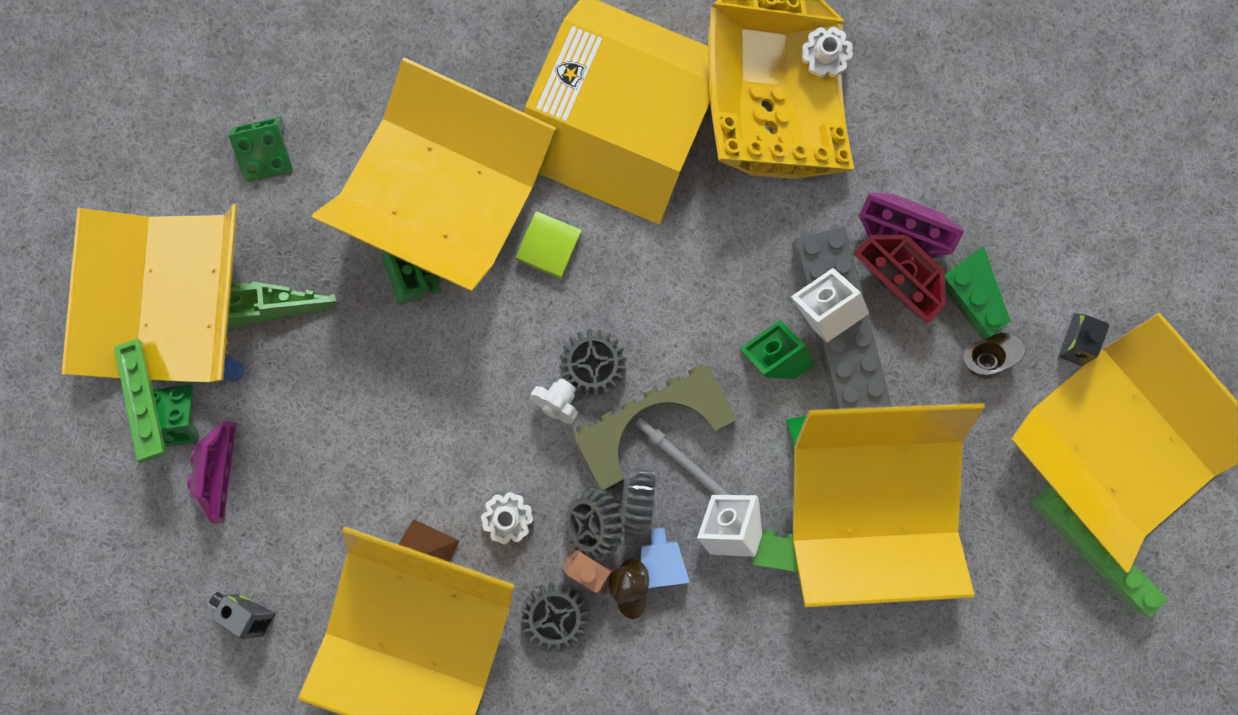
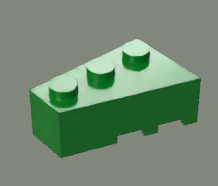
M984 246L974 251L944 274L945 292L982 339L991 337L1011 322Z

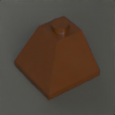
M413 519L398 545L450 562L459 540Z

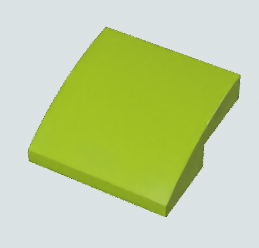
M536 211L515 260L561 279L582 230Z

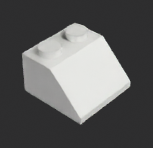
M834 268L791 296L813 330L826 342H829L869 314L861 292Z
M712 495L697 539L710 555L755 557L762 537L759 498L753 495Z

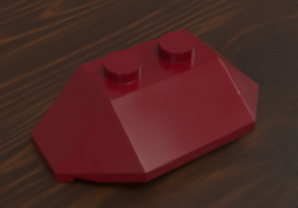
M871 235L853 253L879 283L926 324L946 306L944 269L909 236Z

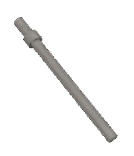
M641 417L634 424L649 437L648 441L654 446L658 445L714 495H730L664 438L665 434L658 428L655 430Z

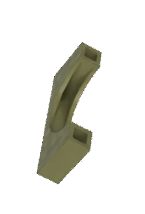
M701 364L688 370L689 376L683 379L677 376L666 382V388L660 391L654 388L644 393L645 399L637 403L633 399L621 406L622 411L615 415L610 411L600 416V422L591 427L590 423H587L576 429L578 434L573 437L601 490L624 479L618 459L620 438L629 421L645 408L667 403L687 407L699 414L708 423L713 432L737 420L709 365L704 368Z

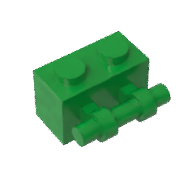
M387 252L385 253L382 261L399 306L423 299L428 290L427 286H429L432 294L441 291L438 283L440 281L439 276L424 269L423 276L420 267Z

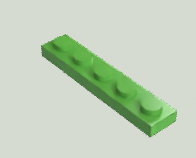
M140 339L115 346L114 349L137 461L142 464L167 455L144 346Z

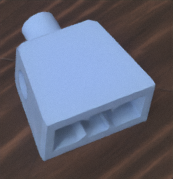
M665 527L650 529L651 544L641 545V562L645 565L649 574L648 588L689 583L677 541L666 542Z

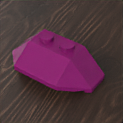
M868 193L858 216L868 237L871 235H907L932 259L945 254H953L964 233L961 227L942 213L890 193Z
M222 422L197 442L195 449L191 453L193 469L187 481V487L190 489L189 495L207 519L214 524L224 523L237 422Z

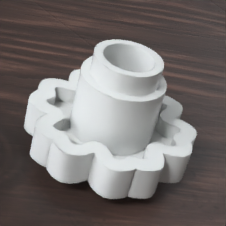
M820 27L809 34L808 42L802 47V62L809 64L808 70L811 74L819 78H823L828 74L834 78L846 70L847 62L853 56V45L851 42L845 41V32L838 30L836 27H831L828 31Z
M559 379L557 383L554 382L549 390L536 386L530 394V399L533 403L542 408V411L552 418L559 419L566 424H572L577 417L578 412L570 405L575 397L574 392L576 388L563 379Z
M509 492L504 497L497 494L486 502L487 512L481 515V520L483 522V529L491 532V539L493 541L507 544L512 539L515 542H519L529 533L527 525L533 522L534 517L532 507L530 505H523V496Z

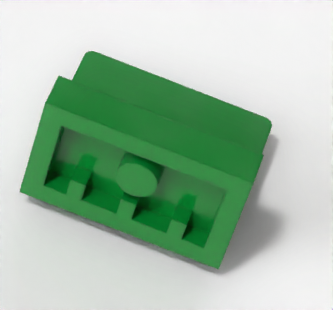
M281 116L236 126L230 131L228 136L245 182L292 172L293 166L281 133L284 127Z
M192 385L153 390L165 447L199 441V433L190 420L194 392Z

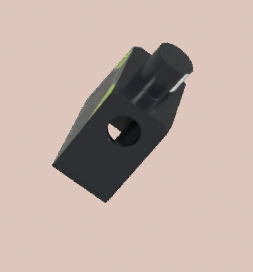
M1074 313L1058 357L1079 366H1083L1096 359L1104 343L1109 323L1089 315Z
M216 592L209 600V605L216 609L213 620L241 639L263 637L275 616L274 612L241 594L223 595L220 592Z

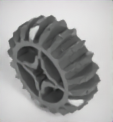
M587 329L588 337L583 338V334L578 332L577 335L580 339L578 342L573 337H570L569 341L573 345L572 348L564 345L563 349L569 353L568 355L560 354L559 357L561 360L567 361L566 364L559 365V368L562 370L568 369V372L562 374V378L567 379L571 377L572 379L569 383L572 385L578 384L576 393H579L582 387L586 388L585 396L587 397L590 395V389H594L595 397H599L598 389L603 388L604 393L608 394L609 390L606 387L608 384L616 389L617 384L613 381L614 378L622 381L623 376L617 373L618 371L626 372L627 369L625 366L619 365V362L627 361V357L618 356V354L624 352V348H614L619 343V340L614 339L610 343V333H607L604 339L601 338L602 331L600 329L597 330L596 337L592 336L591 329ZM595 343L607 347L613 357L599 356L595 351ZM587 344L588 351L586 357L572 362L576 351L581 346ZM591 350L595 359L600 361V365H597V369H595V376L590 365H586V361H590ZM614 364L610 376L604 381L599 382V370L604 366ZM573 369L588 370L592 383L580 380L575 375Z
M633 468L630 472L624 526L626 535L640 538V536L647 537L650 534L656 474L653 470Z
M600 489L583 490L572 497V501L567 504L569 510L565 512L567 521L564 524L568 527L566 534H569L571 537L569 543L575 544V551L579 549L592 559H601L617 551V547L622 544L620 538L625 535L622 531V527L625 524L621 521V517L624 514L619 513L618 510L620 504L614 503V496H609L607 491H601Z
M549 582L548 591L541 584L539 586L541 594L539 595L535 590H532L530 594L535 600L526 598L524 601L530 608L521 609L522 614L528 615V617L521 619V624H529L523 632L524 634L533 632L529 641L532 643L538 638L540 641L537 644V648L541 649L545 642L548 644L547 652H551L553 644L556 645L557 652H561L562 643L569 650L572 647L570 639L577 644L580 642L576 633L580 635L586 634V630L580 626L589 625V620L583 619L582 616L589 615L590 611L587 609L581 610V607H584L587 601H577L581 596L580 591L576 592L574 596L570 594L573 590L572 585L568 587L566 592L563 591V582L559 583L558 589H554V583ZM550 596L565 598L571 605L558 607ZM543 600L547 613L543 618L535 622V608ZM551 609L556 614L563 613L562 617L559 618V624L555 620H548L551 616ZM576 612V624L567 634L564 619L571 613ZM552 627L560 637L547 636L539 629Z

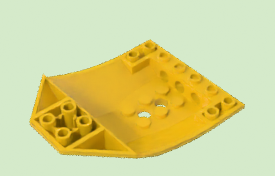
M717 0L712 5L708 34L709 91L718 159L720 162L752 176L791 179L854 170L845 121L842 73L834 78L828 74L823 78H819L809 72V64L802 62V47L808 42L807 39L811 32L820 27L826 31L831 27H836L838 30L843 31L845 21L824 0ZM762 101H767L771 104L772 112H768L762 107ZM765 125L769 126L773 130L774 134H771L765 128Z

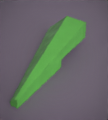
M231 278L227 329L337 307L335 294L325 296L315 294L311 290H306V293L292 291L291 287L252 282L251 284L240 283Z

